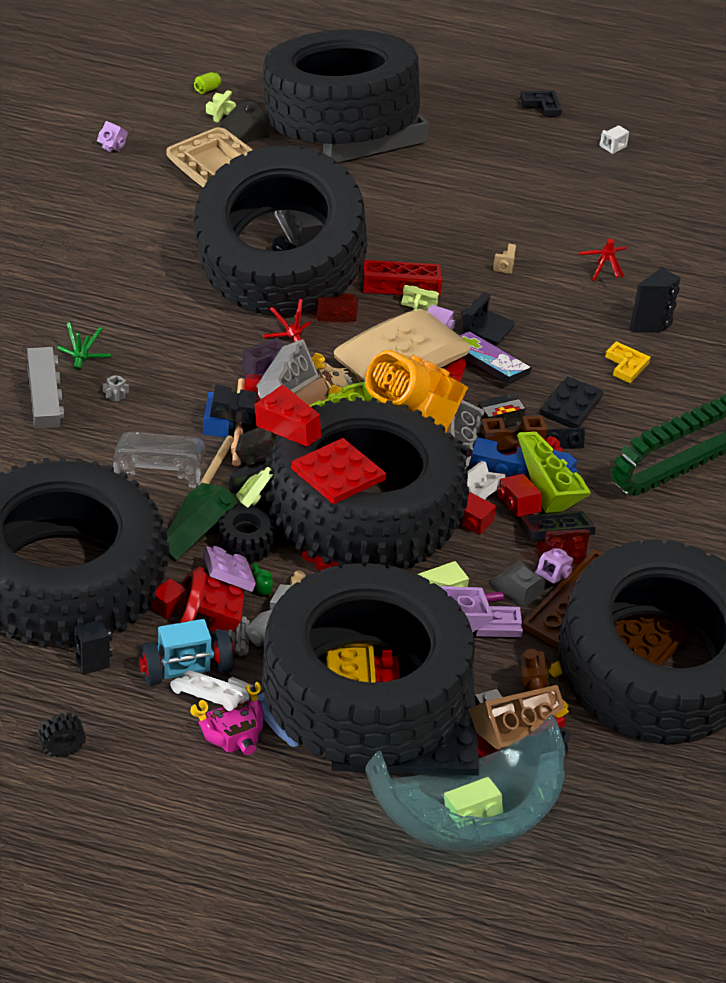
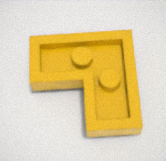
M617 341L606 351L605 356L619 363L614 369L613 376L628 383H631L646 368L651 359L650 356Z

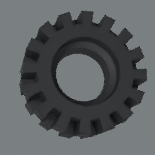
M60 713L57 718L53 715L51 716L52 720L46 719L44 721L45 724L40 725L38 734L42 748L51 757L55 754L57 758H61V754H64L66 757L69 756V752L74 754L77 752L76 748L81 749L83 747L82 744L86 742V735L81 720L76 715L72 717L71 713H67L66 716H64V713Z

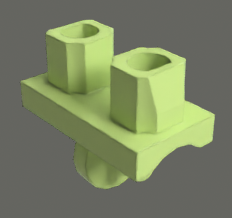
M227 90L224 94L216 93L213 97V102L206 104V114L213 115V121L219 122L224 115L234 116L237 113L236 103L229 99L232 91Z
M405 285L401 305L412 307L413 310L423 309L428 311L431 305L437 306L439 293L420 289L416 286Z

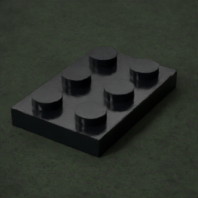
M567 376L541 408L540 415L569 428H579L602 399L604 391Z
M583 511L520 516V525L531 540L538 542L550 538L564 540L567 537L574 536L586 538L588 535H595L596 526Z

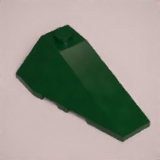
M206 483L198 485L186 496L167 531L166 542H169L168 556L176 562L218 527L221 516L226 514L227 510H233L239 504V501L223 486Z

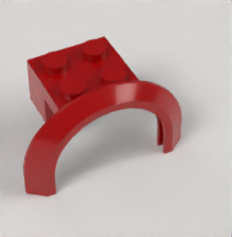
M197 567L189 572L181 582V585L187 592L191 587V592L180 623L194 621L198 612L210 617V631L215 632L216 629L228 632L230 629L234 632L241 622L245 589L210 577V575L204 572L202 567Z

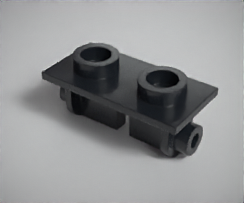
M585 428L547 429L546 438L549 436L555 437L560 441L561 448H584Z

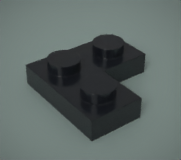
M555 90L520 92L523 107L540 106L544 116H561L562 109Z

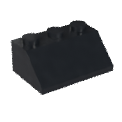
M661 267L638 284L629 331L660 333L672 325L674 320L673 312L677 306L676 298L680 291V277Z

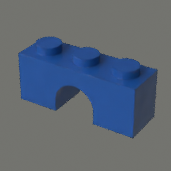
M477 437L471 456L470 469L479 462L484 461L486 462L488 472L505 474V477L524 474L531 481L521 447H518L517 452L513 455H503L497 451L498 442Z

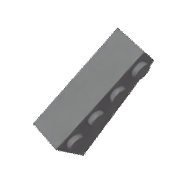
M462 400L446 433H451L455 438L461 440L463 445L473 450L472 446L477 439L476 432L480 428V419L484 415V410ZM463 455V457H464V459H465V461H466V467H465V469H466V468L468 467V465H469L471 456H470V457H467V456Z

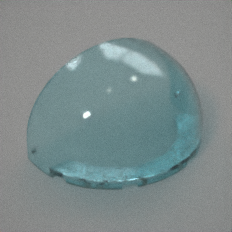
M550 715L536 730L523 739L480 758L479 775L423 774L411 777L390 778L381 751H377L366 765L365 772L373 794L381 808L394 824L406 834L421 843L445 851L460 853L482 852L507 845L532 830L547 815L557 801L563 786L565 776L563 762L566 755L554 715ZM489 777L502 794L503 813L493 817L460 816L450 812V809L445 806L444 793Z

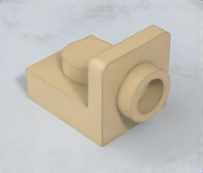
M508 244V250L504 251L503 255L495 254L493 271L512 274L516 245Z

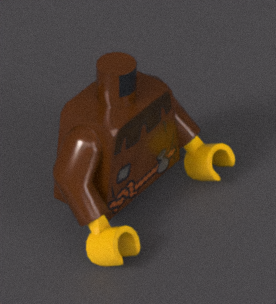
M528 649L521 655L522 679L525 692L550 687L549 672L553 677L563 674L560 661L552 664L551 660L546 659L545 653L542 651L537 652L535 649ZM564 700L565 708L555 715L557 718L563 717L569 712L567 710L569 706Z

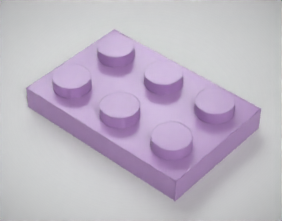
M206 546L203 556L210 577L251 592L253 591L256 583L245 557L239 554L229 555L220 547L214 546L210 548Z

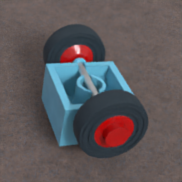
M205 619L158 627V649L154 642L141 645L140 669L144 673L147 684L150 686L162 683V673L164 679L180 677L189 670L197 673L210 671L211 658H214L220 673L230 672L234 668L235 650L226 630H218L212 633L211 648V637Z

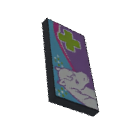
M468 331L459 335L470 344V352L463 356V358L506 384L530 374L532 367L474 333Z

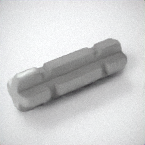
M244 616L236 628L235 653L240 657L247 655L249 649V636L244 629L250 624V621Z

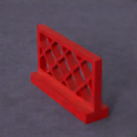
M364 260L363 293L403 295L404 286L408 285L428 291H436L439 293V297H441L442 276L440 264Z

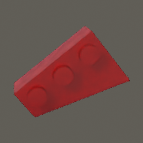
M283 384L254 404L257 427L306 447L321 437L320 414Z

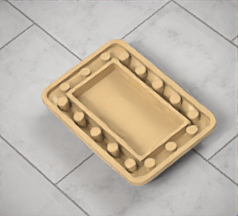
M213 128L168 147L166 155L189 177L204 187L208 179L215 175V172L225 163L229 164L230 160L241 154L246 156L247 152L252 151V149L226 129Z
M415 309L386 320L351 338L334 350V357L364 382L369 364L382 351L393 350L408 356L414 354L421 357L423 361L428 360L437 364L438 369L467 355L470 352V344L428 311Z

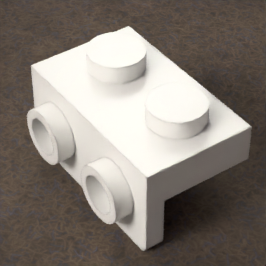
M481 461L468 471L467 486H469L471 493L486 500V497L498 490L500 479L505 478V474L488 472L486 462Z

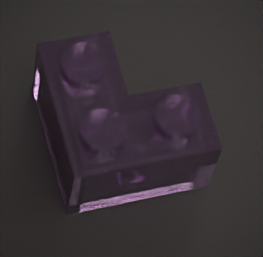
M278 338L244 350L242 370L246 374L264 375L285 345Z

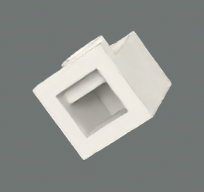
M617 126L609 131L603 130L600 147L612 154L627 147L629 131L621 126Z

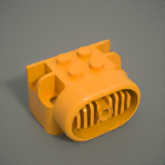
M385 350L377 354L369 364L365 377L366 389L372 397L377 398L382 403H386L387 400L393 401V405L399 407L402 404L407 405L408 410L413 412L418 409L422 411L423 417L431 416L435 419L434 423L436 425L442 424L446 429L445 433L468 387L450 377L449 371L441 367L437 369L438 365L431 361H423L421 357L414 354L408 356L393 350Z

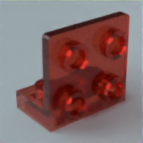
M341 294L337 298L319 297L318 305L316 306L317 321L357 322L358 298H355V294Z
M589 529L546 532L545 541H537L536 549L539 559L544 552L555 548L564 550L568 556L573 558L572 564H580L586 557L590 537Z

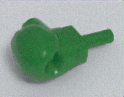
M254 563L252 565L255 571L253 573L256 583L254 589L258 595L268 596L273 588L272 575L269 571L259 569L258 564Z

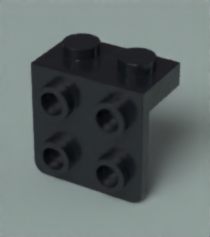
M483 292L479 298L473 301L469 309H465L462 316L464 320L463 332L470 331L489 343L497 345L513 329L515 322L488 311L490 295Z

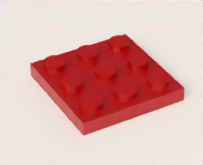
M344 438L291 461V469L332 504L338 503L386 479V472Z

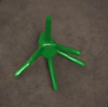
M67 322L74 351L62 346H58L57 349L73 355V359H75L73 368L81 370L83 361H86L87 358L111 357L110 353L88 354V350L103 330L102 327L98 328L90 341V336L87 335L82 346L81 334L79 332L76 334V343L71 323Z

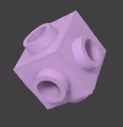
M106 121L99 132L97 141L103 144L102 148L109 152H112V150L120 152L121 148L125 145L129 132Z
M554 548L542 554L535 573L552 583H556L570 575L573 558L568 556L564 550Z

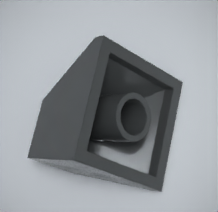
M520 560L490 581V585L503 592L504 595L523 608L551 588L553 583L536 574L535 570Z

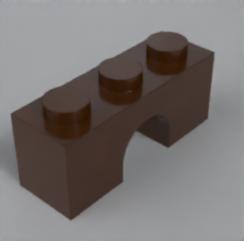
M543 415L522 416L521 424L511 430L505 429L502 418L481 419L479 438L498 442L497 451L515 450L516 446L520 444L517 437L518 433L537 432L546 439L547 427Z

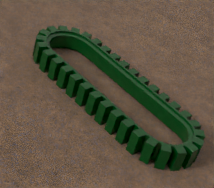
M726 394L720 396V400L717 398L711 400L710 405L705 403L701 405L700 409L697 407L692 409L690 414L686 412L681 414V418L677 416L671 419V423L668 421L662 423L661 428L659 426L651 428V433L648 430L641 433L640 439L637 436L630 441L631 446L625 445L621 450L624 454L618 455L614 461L616 465L611 470L613 474L611 476L612 481L626 494L637 496L640 492L644 494L650 491V486L653 489L660 486V482L663 484L669 482L670 477L675 479L679 477L680 473H688L690 468L692 470L698 468L699 463L704 465L708 463L709 459L711 461L717 459L718 454L720 456L725 455L726 431L632 475L638 463L651 452L725 418Z

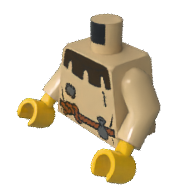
M315 353L312 357L315 368L320 370L319 377L324 378L329 395L332 393L337 394L341 392L344 386L349 385L344 377L345 374H348L353 384L363 382L347 368L331 367L324 362L325 358L319 353Z

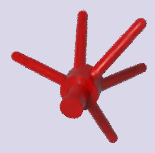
M607 239V243L603 246L602 250L582 251L578 255L601 254L597 260L599 265L592 281L597 279L606 260H610L616 278L619 277V274L623 278L624 274L615 256V252L626 250L627 247L615 248V241Z
M299 299L295 322L291 325L271 307L270 310L286 327V332L264 334L263 338L289 336L294 342L302 340L300 336L302 335V330L311 324L308 321L300 327L303 300Z

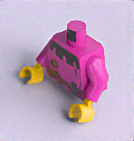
M258 682L255 683L256 692L250 691L249 684L245 687L251 701L247 700L244 703H238V706L231 711L221 707L207 712L208 705L204 700L199 702L202 711H199L195 704L191 707V714L199 717L198 723L208 742L222 747L228 753L241 749L244 755H251L255 752V743L258 742V735L262 731L264 720L261 700H258L257 696L261 690V685Z

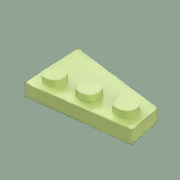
M269 467L265 468L264 471H260L258 475L255 474L248 478L236 494L240 502L246 507H249L251 504L254 506L260 499V491L273 475L269 474L271 470Z

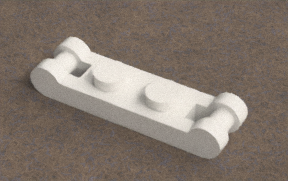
M191 670L185 672L182 678H176L171 681V688L175 693L183 691L196 697L207 699L223 705L228 711L235 709L238 703H244L249 699V694L243 687Z

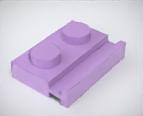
M490 606L494 616L493 620L476 630V636L522 637L523 628L520 607Z

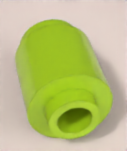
M210 72L196 77L194 87L196 91L204 94L217 89L221 85V78L218 73Z

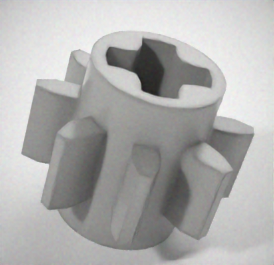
M111 376L107 378V383L103 384V392L106 393V398L112 401H121L125 399V394L129 393V385L126 384V379H123L121 376Z

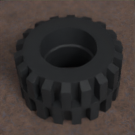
M243 505V507L236 506L233 510L229 509L219 520L218 546L229 555L239 554L245 557L246 561L254 563L255 560L261 561L263 557H267L273 550L274 520L271 519L269 513H265V510L257 509L255 506L246 507Z

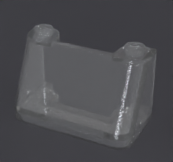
M125 432L120 436L114 451V472L117 474L124 472L135 475L136 467L178 471V479H183L184 477L189 481L190 488H196L201 482L205 444L197 437Z

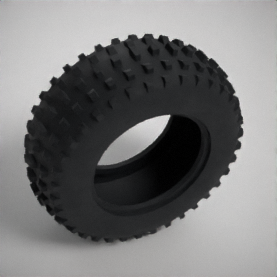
M356 397L355 401H347L346 398H340L338 403H333L329 400L325 401L324 406L320 407L317 404L311 406L320 414L321 437L311 445L306 447L279 435L275 437L273 441L274 446H271L269 450L270 457H266L265 468L269 467L271 469L269 474L273 475L263 487L270 515L274 523H276L279 532L286 533L285 539L289 543L294 541L296 549L299 551L305 549L311 558L316 556L323 558V563L329 564L332 561L339 563L338 566L343 568L345 564L361 563L363 567H366L368 563L385 565L387 569L397 565L406 568L411 561L418 564L423 561V556H433L435 548L440 550L444 546V542L453 536V531L458 528L460 524L459 519L462 518L464 509L467 508L469 486H467L468 471L465 469L466 461L460 451V446L458 443H454V436L451 433H445L446 429L442 424L436 425L434 423L435 419L431 416L423 417L422 411L418 409L413 412L408 410L407 405L395 406L393 401L389 400L386 403L377 402V398H372L371 401H362L361 397ZM344 438L386 472L387 479L400 484L404 488L381 493L361 491L338 503L332 504L291 469V461Z
M60 457L59 461L50 462L49 458H44L43 463L34 464L33 461H28L25 467L12 466L9 473L5 474L1 471L0 631L7 632L6 637L13 639L15 636L22 638V643L24 644L34 641L39 642V647H45L46 643L56 644V648H62L63 644L73 643V646H76L74 626L101 619L105 628H109L113 636L112 632L119 630L123 632L126 630L127 623L137 622L139 620L138 614L140 612L145 614L149 608L147 603L155 600V591L163 584L162 581L165 578L166 570L164 567H168L169 557L165 556L169 555V542H166V529L162 527L164 521L162 515H159L157 505L153 499H150L148 492L145 489L140 490L139 483L136 480H127L128 475L121 472L117 474L114 472V468L109 465L106 468L99 467V463L96 461H92L91 464L83 463V459L77 458L75 462L66 461V457ZM51 535L80 536L95 541L107 549L103 555L93 561L66 568L39 566L15 554L25 544Z

